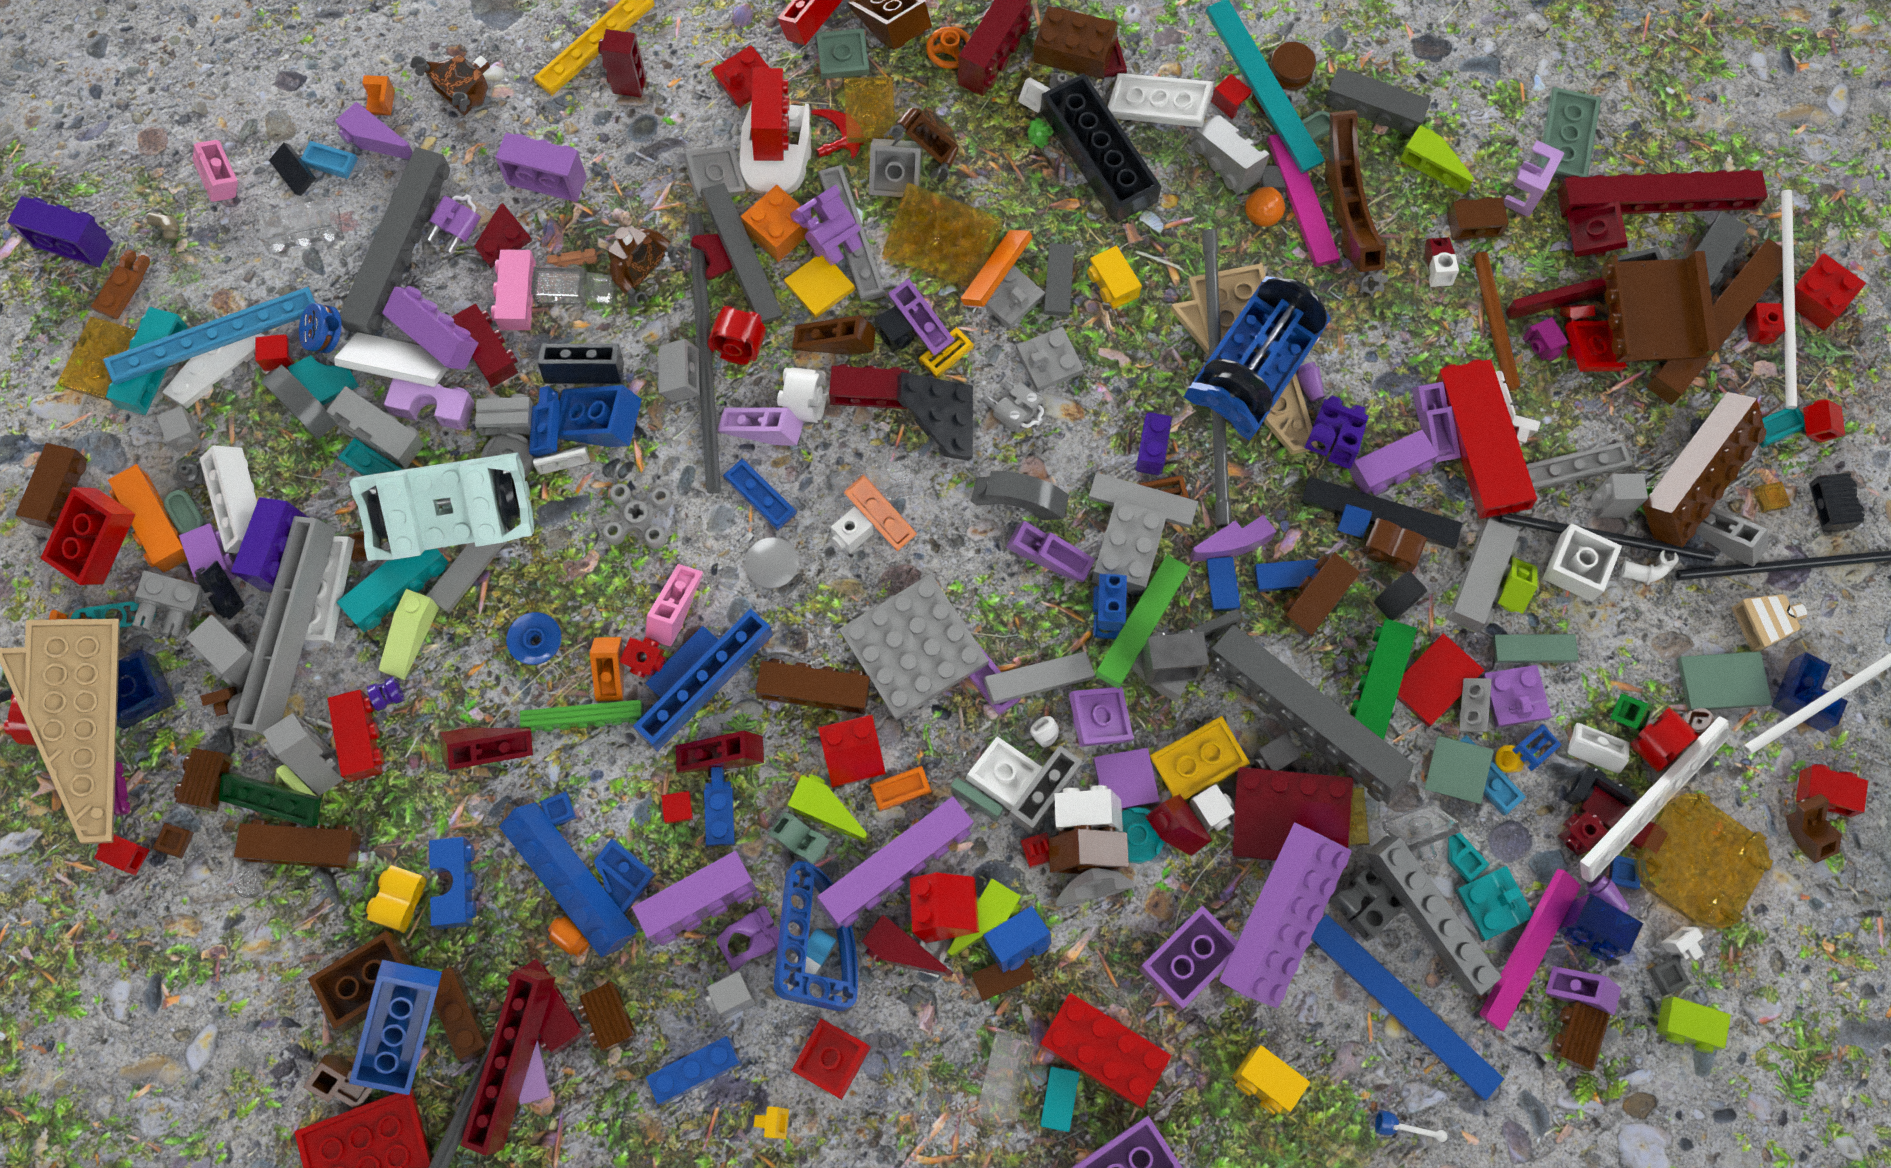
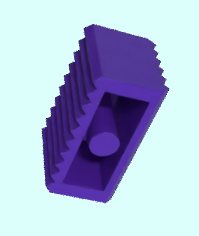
M1151 412L1146 413L1136 465L1137 472L1157 476L1162 474L1172 424L1171 416Z

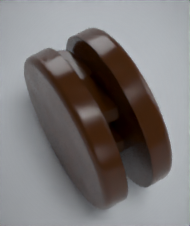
M1285 42L1273 51L1269 67L1282 89L1299 90L1310 82L1316 67V57L1313 51L1302 43Z

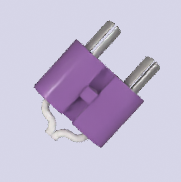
M466 194L464 197L454 196L451 199L444 195L429 219L432 226L425 235V240L433 242L440 229L451 234L452 238L445 248V251L449 254H453L460 241L466 243L481 219V216L475 212L476 207L471 202L472 197ZM467 199V202L472 207V210L465 207L464 205H460L455 200L463 201Z

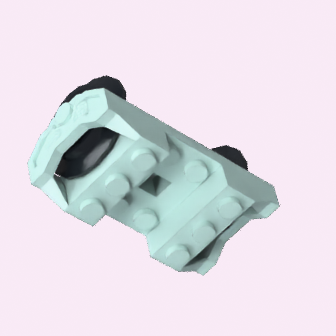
M518 452L406 470L380 472L379 474L354 477L350 481L352 495L358 505L362 521L368 561L420 556L424 550L475 542L476 547L503 543L532 536L534 532L533 511L528 498L530 497L528 482L525 481L524 467ZM520 518L521 524L515 527L516 519ZM380 539H387L391 550L384 551L380 549Z

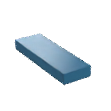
M1467 735L1460 740L1461 742L1476 745ZM1491 761L1483 795L1505 816L1526 796Z

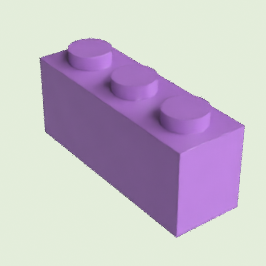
M1420 430L1355 460L1348 471L1361 492L1366 494L1373 493L1376 496L1387 490V486L1393 483L1400 485L1411 478L1410 475L1418 472L1421 475L1431 470L1438 454L1424 431Z

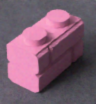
M211 140L194 144L192 160L207 190L210 201L215 202L236 197L238 181L220 141Z

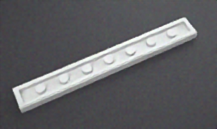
M1719 716L1580 861L1583 879L1590 883L1591 881L1593 882L1729 739L1728 720Z

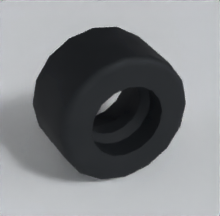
M1408 571L1388 586L1374 600V604L1389 620L1394 621L1414 605L1427 592V589L1412 572Z

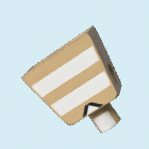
M1783 594L1746 598L1732 607L1752 652L1762 651L1799 631L1800 624L1798 620L1807 617V611L1803 604L1790 605L1787 597Z

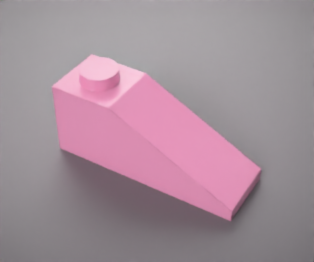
M677 564L647 615L645 637L653 639L660 644L672 646L691 606L703 576L702 571Z

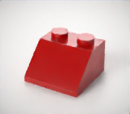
M872 715L818 727L832 788L886 775Z
M935 872L910 878L912 932L927 944L979 933L976 880L974 877Z

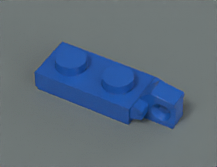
M550 386L540 388L539 403L532 407L529 453L535 458L557 452L560 403L558 392L550 388Z
M723 767L711 768L712 783H705L704 790L706 846L735 845L734 798L731 781L725 782Z

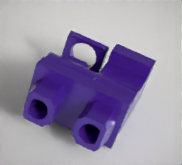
M1333 395L1328 400L1324 399L1304 448L1327 456L1336 437L1328 461L1351 469L1359 452L1369 415L1365 414V407L1356 404L1352 405L1350 409L1342 406L1341 399ZM1320 441L1325 445V448L1316 449L1312 446L1311 442Z

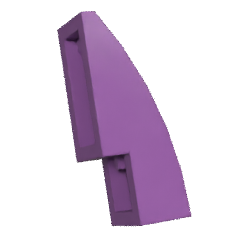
M1444 382L1411 388L1421 429L1438 454L1434 463L1461 458L1452 406L1448 407Z
M1264 515L1244 528H1241L1235 520L1194 547L1189 558L1192 561H1206L1209 558L1239 556L1271 541L1276 530Z
M1026 521L1016 526L1006 548L1042 567L1079 582L1085 581L1095 561L1093 557L1051 532L1046 534Z

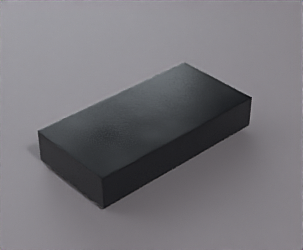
M283 142L269 159L270 163L295 195L302 196L316 179L290 144Z

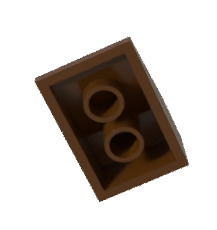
M850 0L847 2L850 9L876 38L893 50L901 48L906 42L922 35L924 31L932 27L924 0Z

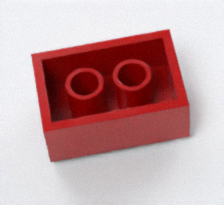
M753 68L751 136L754 161H784V151H789V115H785L790 111V97L785 95L789 94V81L784 79L783 68Z
M72 487L40 559L79 585L104 584L136 514L97 488Z

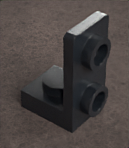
M1587 767L1579 772L1564 800L1573 806L1581 801L1586 802L1594 791L1593 786L1598 787L1627 807L1634 804L1638 797L1633 795L1627 786L1614 783L1606 778V774L1601 770Z

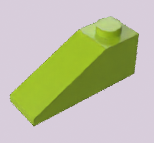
M1419 125L1407 144L1400 161L1466 195L1475 178L1440 135L1431 129H1426Z
M812 774L809 775V778L801 775L787 805L789 811L866 843L868 840L866 831L830 788L824 785L825 781Z
M991 879L977 902L979 933L956 937L947 951V956L950 958L955 957L982 940L985 933L1019 914L1022 908L1018 904L1021 896L996 880Z

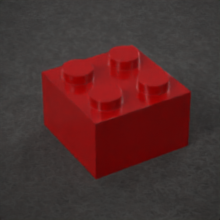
M1823 253L1794 285L1795 310L1824 331L1840 316L1865 286L1866 282Z

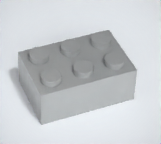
M1115 500L1091 582L1099 584V574L1127 575V593L1142 597L1148 583L1167 514Z

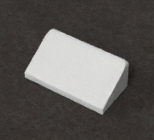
M586 445L543 455L533 460V464L540 475L590 462Z
M1576 723L1569 743L1568 754L1615 773H1621L1629 761L1630 743Z

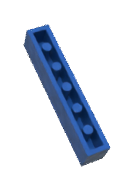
M750 608L633 725L636 732L658 752L773 636L770 625Z
M536 802L514 808L499 825L502 832L601 958L622 949L638 932Z

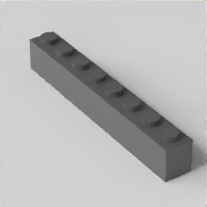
M415 147L340 311L344 330L375 336L377 330H380L382 327L384 316L382 312L394 287H398L402 282V273L406 265L411 262L415 244L419 243L424 224L431 217L432 206L440 197L441 186L444 180H447L449 177L450 167L443 154Z

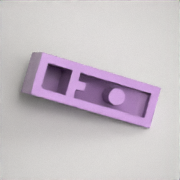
M724 408L717 431L722 434L772 445H797L804 422L799 420L788 408Z

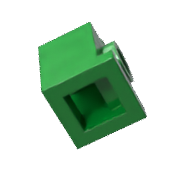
M1621 693L1610 719L1641 732L1646 727L1654 707Z

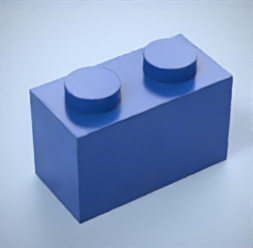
M1033 906L1028 907L983 935L986 948L1003 973L1009 969L1011 971L1018 969L1024 964L1025 959L1032 955L1038 956L1044 953L1049 948V945L1052 944L1051 933Z

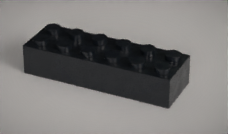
M1085 73L1042 93L1040 111L1115 224L1158 202L1162 186Z

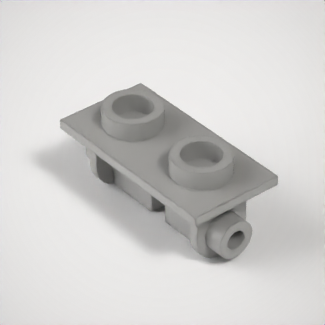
M1464 678L1459 731L1471 732L1472 736L1477 737L1482 736L1483 732H1488L1491 678Z

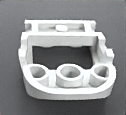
M751 102L742 125L739 151L740 172L744 185L749 190L759 194H766L775 185H778L787 194H790L802 184L806 174L808 159H811L809 104H805V106L790 105V111H788V114H785L789 115V132H800L798 145L789 144V151H784V161H754L752 140H750Z

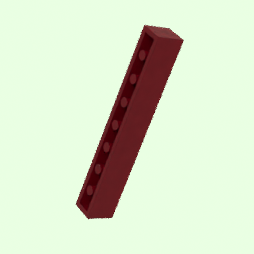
M1750 169L1730 172L1719 170L1704 173L1694 171L1691 173L1669 172L1667 174L1595 175L1593 177L1570 176L1563 180L1557 190L1561 217H1567L1568 211L1618 201L1622 215L1758 209L1768 197L1763 171H1751Z

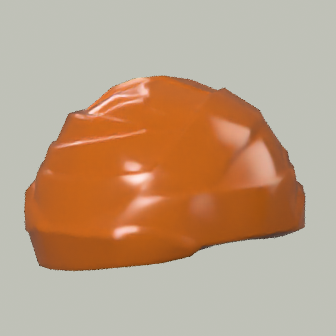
M1261 187L1248 196L1245 212L1249 220L1254 224L1268 227L1276 224L1282 218L1285 212V203L1280 192L1275 188Z

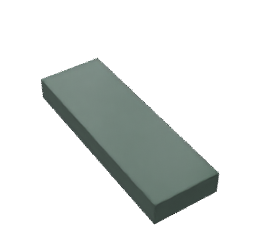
M1575 634L1494 635L1492 637L1495 663H1576L1579 660Z

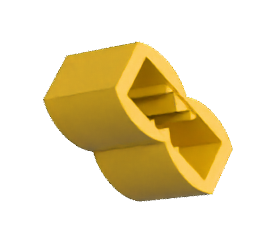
M390 865L388 870L383 871L379 878L378 886L380 889L377 896L371 898L367 905V920L405 933L413 917L416 905L422 896L427 879L422 875Z

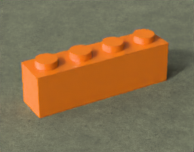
M135 464L108 479L112 488L109 491L111 497L136 514L131 524L135 530L132 532V536L137 544L143 546L146 550L143 556L152 568L156 566L165 573L187 561L179 537L181 534L177 531L165 510L164 502L148 473L138 464Z

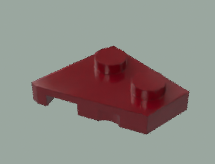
M501 203L474 247L491 269L495 266V261L499 260L500 250H519L532 242V239L504 203Z

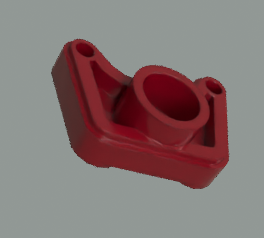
M718 234L695 235L692 237L691 246L705 254V261L709 266L705 272L706 279L713 280L733 269Z

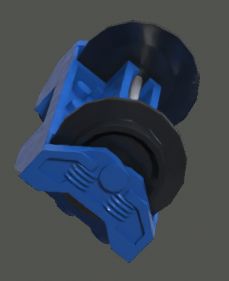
M1266 276L1183 397L1193 404L1211 408L1229 420L1238 434L1250 441L1331 320L1315 291L1298 280ZM1257 348L1259 351L1256 353L1253 350Z

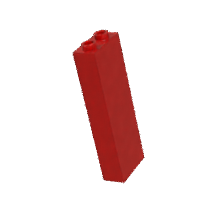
M1475 359L1467 364L1458 366L1450 364L1443 367L1438 373L1436 383L1444 382L1448 407L1452 406L1461 455L1460 459L1479 519L1532 509L1537 496L1492 360L1482 361L1481 359Z

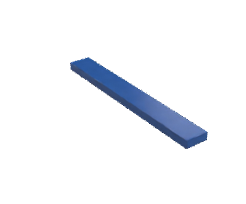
M1326 914L1318 922L1311 941L1483 1101H1486L1505 1078L1330 916Z

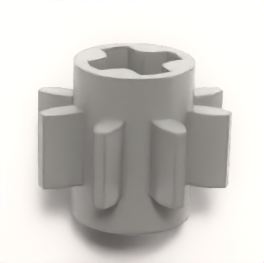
M1383 270L1359 272L1361 276L1356 277L1355 284H1361L1360 293L1365 291L1373 297L1374 292L1378 290L1384 291L1382 283L1388 281V275H1382ZM1368 277H1373L1375 282H1370Z

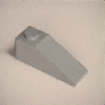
M1714 507L1711 508L1709 516L1703 519L1695 532L1727 556L1753 567L1768 549L1767 528Z

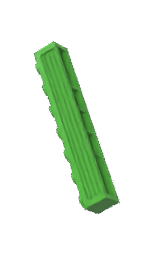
M641 700L521 710L520 728H530L531 733H535L536 730L550 732L557 728H560V730H569L571 727L584 729L590 725H595V727H603L605 724L617 726L622 725L623 722L635 724L644 715V708Z

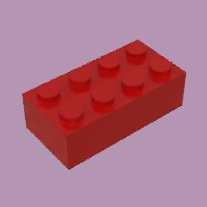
M1069 993L1039 1044L1040 1048L1138 1109L1144 1107L1172 1056L1072 993Z

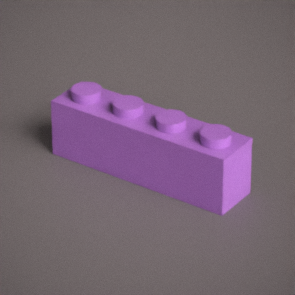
M407 286V288L394 287L382 313L445 367L465 370L478 345V342L470 337L471 333L462 327H458L451 316L441 313L435 303L424 299L418 289Z

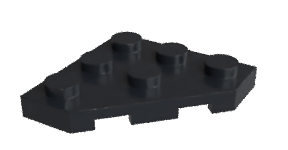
M901 372L897 376V400L916 417L914 421L927 436L931 435L940 446L938 449L944 457L966 461L973 458V386Z

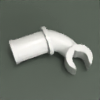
M1665 550L1662 551L1656 559L1655 567L1652 564L1646 566L1625 561L1621 569V577L1644 582L1645 585H1649L1651 582L1663 578L1675 567L1679 560L1678 555L1675 552L1670 561L1667 562L1664 557Z

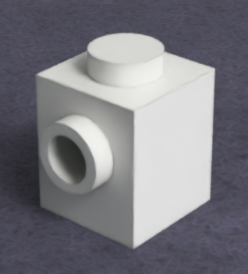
M853 507L831 526L833 536L831 539L840 550L844 548L851 554L873 535V524L856 507Z
M1216 784L1192 798L1189 803L1207 832L1213 828L1218 832L1231 823L1229 818L1235 813L1231 798L1226 793L1222 794Z

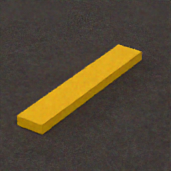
M621 0L533 77L535 83L553 96L599 55V40L604 38L606 29L625 32L655 6L654 0Z

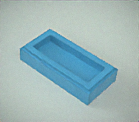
M309 141L301 157L307 167L345 179L349 178L358 160L357 156L353 153Z

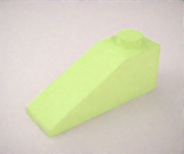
M408 589L405 590L393 616L378 669L380 672L405 681L439 610L437 604L430 597Z

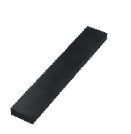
M1310 476L1307 479L1301 500L1303 504L1342 515L1346 504L1372 512L1369 524L1373 525L1377 518L1384 519L1403 529L1423 535L1427 538L1428 542L1451 549L1457 547L1462 522Z

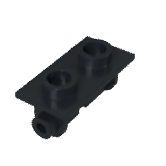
M217 560L208 568L201 567L194 572L196 575L194 579L201 585L204 593L211 592L213 594L208 599L216 610L217 615L231 620L245 606Z

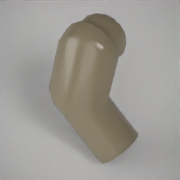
M151 212L148 214V224L161 227L164 230V238L176 239L178 237L177 231H179V226L173 217Z

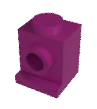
M1553 317L1531 326L1522 338L1524 342L1530 341L1532 350L1539 355L1542 361L1548 359L1549 362L1559 358L1563 354L1562 350L1568 344L1567 339Z

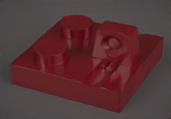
M1619 201L1567 212L1575 258L1595 254V257L1605 256L1607 251L1628 247Z

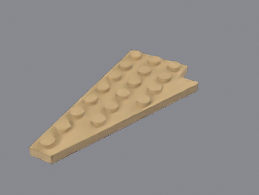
M1262 263L1218 272L1221 340L1266 277ZM1204 274L1189 277L1188 286L1193 300L1172 304L1171 310L1209 356L1206 281ZM1254 348L1253 351L1257 353L1259 350ZM1296 373L1263 421L1291 455L1311 451L1304 447L1313 429ZM1317 441L1311 442L1312 446L1317 449Z
M119 619L26 620L25 647L0 648L1 667L81 844L113 843Z

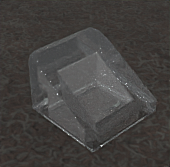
M587 273L588 300L590 302L612 304L617 289L612 276Z

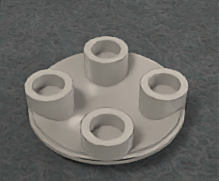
M765 538L750 548L746 555L745 567L748 576L754 583L766 590H773L786 585L793 579L799 570V560L796 550L787 541L780 538Z

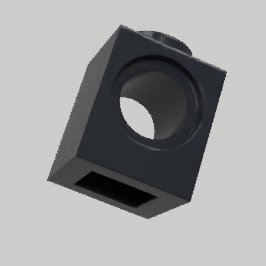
M896 305L875 318L876 332L892 353L898 349L908 347L912 340H914L913 327Z

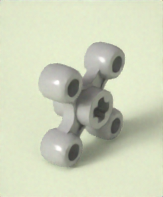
M625 484L614 485L610 490V498L616 506L624 509V515L620 521L610 522L604 527L603 536L605 540L611 545H619L624 541L627 533L633 530L644 534V540L651 549L662 548L666 543V535L663 529L652 524V517L656 512L665 511L671 507L673 503L671 493L666 488H657L652 492L651 497L647 501L641 502L632 499V493ZM637 514H642V515H643V516L639 515V519H634V518H633V517H637Z

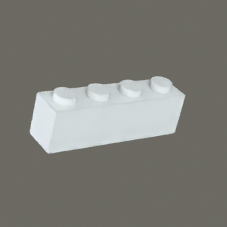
M212 445L200 458L224 551L238 553L257 504L254 484L251 482L248 462L244 457L242 448Z

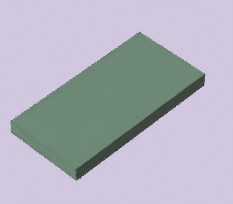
M1556 87L1552 88L1542 143L1564 152L1553 175L1554 178L1564 180L1570 176L1588 177L1601 104L1600 97ZM1539 155L1537 166L1543 169L1549 159Z

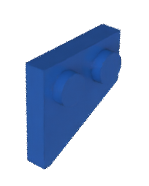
M611 839L594 860L598 873L603 877V884L607 893L610 894L612 900L624 915L656 876L652 869L615 839Z

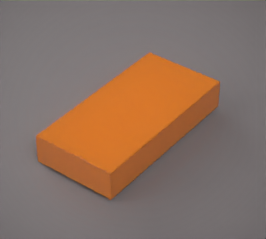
M922 766L870 784L879 812L931 794V789Z

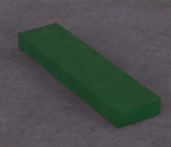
M226 772L222 773L218 801L313 827L318 825L322 798Z

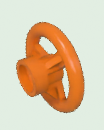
M943 27L934 31L926 43V52L929 59L942 68H958L960 37L967 43L970 35L957 27ZM941 36L940 43L938 45H934L936 39ZM946 53L952 55L956 61H944L938 58L936 54Z

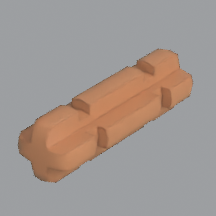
M594 248L585 249V252L579 250L561 253V256L555 254L547 257V265L551 271L559 270L561 266L563 268L582 266L585 262H587V265L597 262V254Z

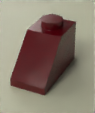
M1181 794L1164 801L1145 816L1162 841L1190 856L1213 841Z

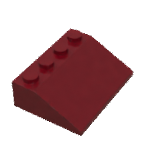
M1239 767L1232 856L1276 861L1294 822L1349 849L1354 792L1353 778Z

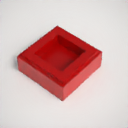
M689 791L661 795L665 824L693 820Z

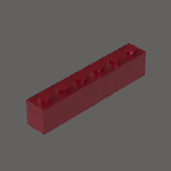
M532 968L514 970L460 1146L485 1156L504 1150L556 977Z

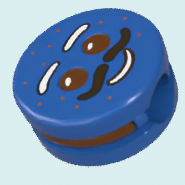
M311 303L305 308L299 323V340L305 350L327 354L335 349L340 339L342 328L339 311L333 306Z

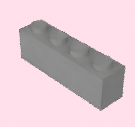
M1488 519L1482 526L1447 620L1476 632L1484 625H1489L1494 611L1490 610L1493 602L1498 601L1503 588L1499 587L1502 579H1506L1511 565L1508 564L1509 558L1515 555L1520 544L1519 541H1516L1519 534L1518 530Z

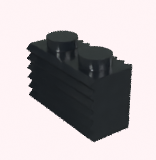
M1850 472L1820 475L1809 483L1824 533L1851 530L1864 522L1865 511L1858 502L1857 484L1851 478Z

